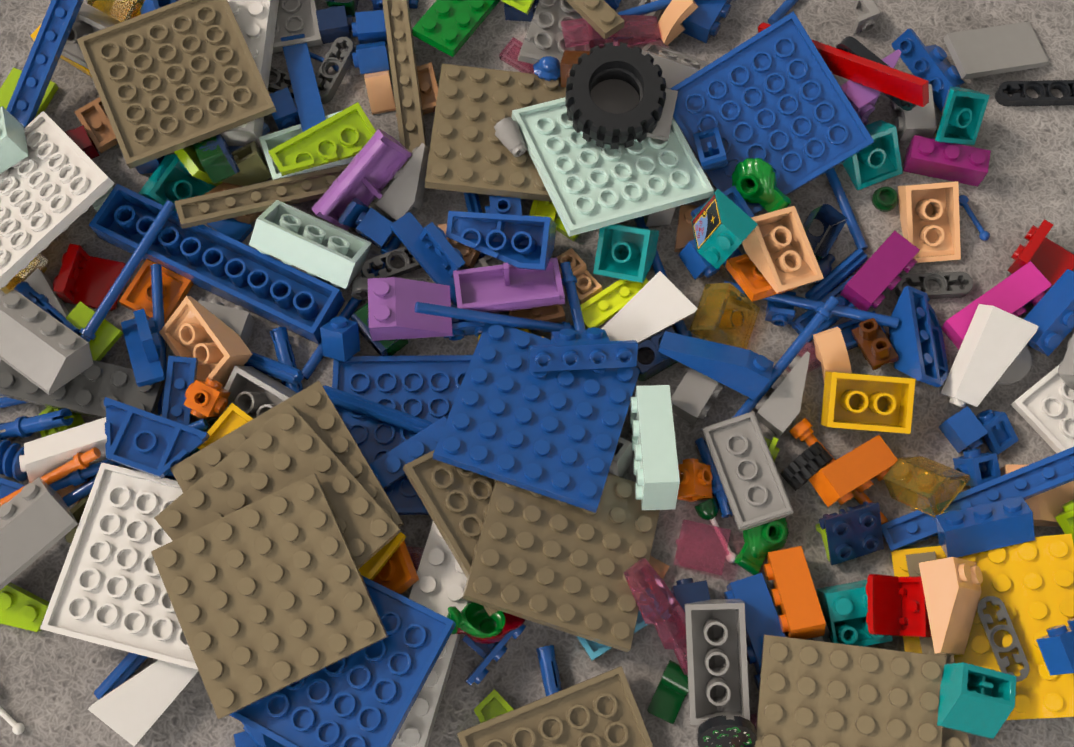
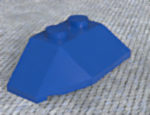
M906 286L891 314V317L899 318L897 328L889 327L891 345L899 356L898 361L894 362V368L918 381L938 388L943 385V382L949 375L942 328L934 309L928 303L930 301L928 294L911 286Z

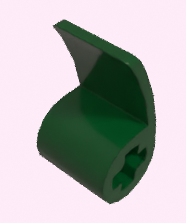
M669 660L647 709L650 714L670 724H674L683 700L688 694V669Z

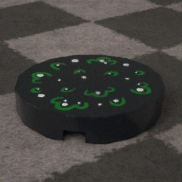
M723 715L710 718L698 728V746L754 747L757 741L755 725L741 716H734V720H726V716Z

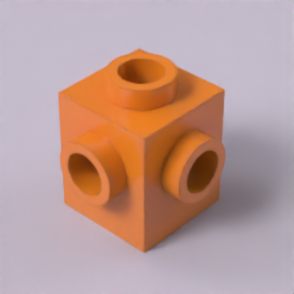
M214 379L195 380L186 390V400L183 405L191 408L190 413L198 418L206 420L207 417H219L228 404L227 399L231 392L221 388L223 384Z
M694 458L684 459L683 464H678L680 484L677 499L695 502L712 498L711 466L699 463V459Z

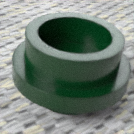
M881 187L872 195V203L876 209L888 212L896 207L898 196L893 188Z

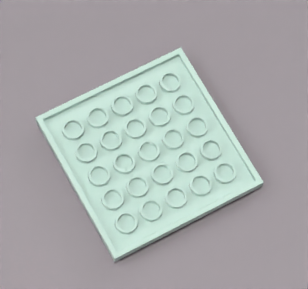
M566 97L512 110V119L518 123L529 155L569 237L706 199L713 195L714 189L674 118L672 119L668 141L646 137L642 142H638L637 139L634 140V144L631 147L625 148L624 144H620L618 149H611L609 144H604L603 148L598 147L595 140L591 139L588 142L582 138V131L579 133L575 131L572 127L573 121L568 120L567 107L565 106Z

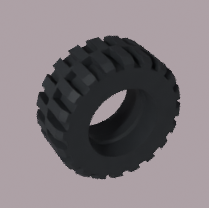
M613 42L604 43V48L601 49L599 46L590 48L589 55L583 53L578 58V64H573L570 70V77L567 78L565 98L568 119L573 121L572 127L577 133L583 132V139L588 142L591 139L595 140L598 147L603 148L604 144L611 145V149H618L620 144H624L625 148L631 147L634 144V140L637 139L638 142H642L646 139L647 133H652L657 126V122L660 121L666 100L665 78L661 77L663 71L658 64L653 65L654 58L649 53L644 56L641 54L642 49L637 46L631 49L627 47L628 43L620 42V46H613ZM618 79L632 85L637 91L640 101L635 108L628 112L619 114L609 113L600 109L593 102L591 90L602 81Z

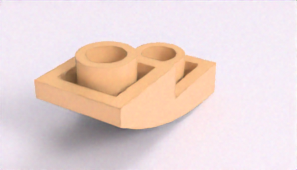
M672 0L663 12L655 30L666 46L685 30L682 22L698 8L694 0Z
M572 248L557 257L561 279L563 276L560 264L563 262H570L573 275L577 278L575 285L580 304L603 291L599 282L587 270L586 263Z
M837 326L814 334L816 358L821 362L823 380L825 381V371L852 373L848 352L840 328Z

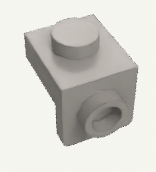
M855 0L853 9L858 18L852 29L854 35L862 31L863 33L871 31L876 26L881 13L875 0Z

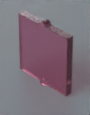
M683 519L679 539H676L677 550L674 565L722 576L725 559L729 555L727 549L731 530Z

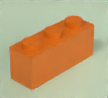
M877 435L820 469L808 480L827 507L836 502L841 506L855 497L852 493L855 490H858L861 494L873 486L874 483L871 480L877 478L880 482L891 475L893 472L890 468L899 461L882 437Z
M802 546L768 552V562L764 564V572L767 581L772 580L774 589H771L774 606H780L782 615H779V622L782 632H787L790 638L798 639L824 636L826 622Z

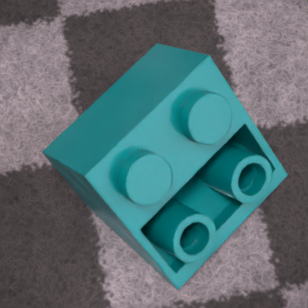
M867 580L816 589L823 616L830 632L831 643L868 646L892 641L891 635L870 634L866 623L868 612Z
M964 662L944 664L940 685L937 726L994 739L1015 708L1017 676Z

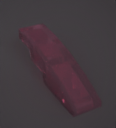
M619 15L625 20L624 28L606 40L584 18L561 21L565 48L589 44V48L604 46V43L613 42V46H620V42L628 43L627 46L659 41L661 40L657 16Z
M645 558L640 559L623 572L645 624H654L664 649L674 650L684 675H688L685 612Z

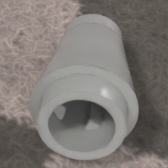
M507 117L500 120L494 126L495 136L514 157H519L527 151L517 121Z

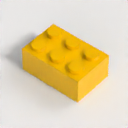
M825 371L821 425L832 428L911 434L916 379Z

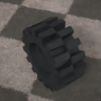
M815 442L792 461L780 475L796 491L833 458L819 442Z

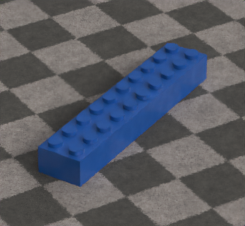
M116 184L90 222L89 227L100 239L133 254L163 205ZM176 211L172 212L143 257V260L148 259L161 264L163 267L190 279L193 284L238 306H242L281 327H286L287 330L318 345L322 341L320 328L337 316L345 302L340 289L271 256L260 253L258 250L202 224L182 229Z

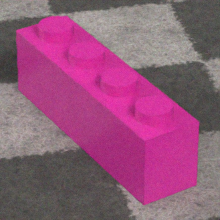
M1030 261L946 320L941 327L942 331L959 350L979 304L995 306L1020 317L1027 311L1025 307L1030 303L1035 306L1052 284Z

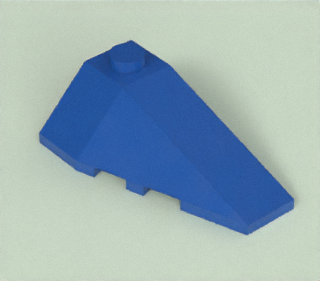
M449 211L446 237L519 269L546 271L554 251L557 224L551 217Z
M665 331L658 352L753 400L771 380L774 362L748 349Z

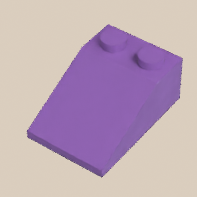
M898 49L882 60L891 68H895L902 52ZM849 80L840 87L865 126L869 122L868 117L874 111V106L882 92Z
M397 277L368 279V315L372 341L453 336L452 318L415 313L414 311L416 302L451 307L450 286Z

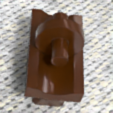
M874 318L863 321L859 324V327L852 329V336L873 371L884 364L898 361L899 356Z

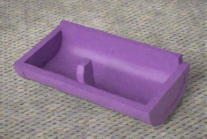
M378 128L350 164L335 179L329 189L312 207L313 212L317 216L347 231L350 227L342 225L338 219L351 200L356 197L369 206L376 197L380 199L383 196L381 193L382 189L405 164L412 153L395 138Z
M557 257L550 258L546 271L519 269L508 263L453 271L457 308L499 313L565 304Z

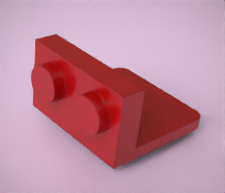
M1044 219L1038 227L1033 225L1024 237L1027 242L1024 246L1020 244L1011 256L1014 261L1007 271L1013 274L1031 261L1053 286L1067 269L1071 271L1074 269V254L1046 238L1053 224Z
M70 243L67 252L62 256V266L59 275L54 279L53 291L65 303L77 305L81 301L88 307L98 309L126 263L89 256L80 245ZM119 297L111 307L110 311H113L116 308Z
M868 575L866 594L868 596L866 623L870 634L932 637L921 576Z

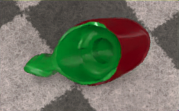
M474 602L467 604L461 612L455 606L448 607L447 618L456 623L451 634H466L471 640L481 644H492L501 641L507 633L523 625L526 620L502 611H498L489 617L484 606Z

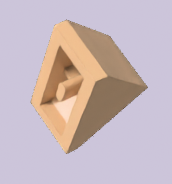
M389 70L364 74L372 115L396 111Z

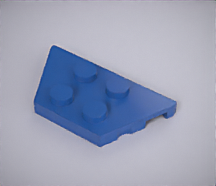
M107 397L104 399V406L106 407V422L104 423L107 436L105 448L106 458L110 461L162 479L171 471V467L187 458L209 437L207 432Z

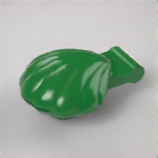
M747 158L736 165L732 173V186L735 185L737 191L746 202L760 203L768 213L784 209L791 204L789 197L785 196L777 188L776 174L770 163L761 158Z
M784 517L744 530L743 539L745 544L736 556L735 563L752 575L758 574L768 552L777 551L784 547L789 534L786 518Z

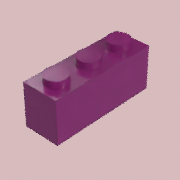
M914 135L906 149L903 171L953 182L958 181V183L978 187L988 173L991 151L961 144L938 142L935 139Z
M894 231L847 282L840 295L859 310L868 311L871 306L876 309L886 298L883 293L887 289L892 291L902 280L899 275L903 271L908 273L918 262L914 258L920 249Z

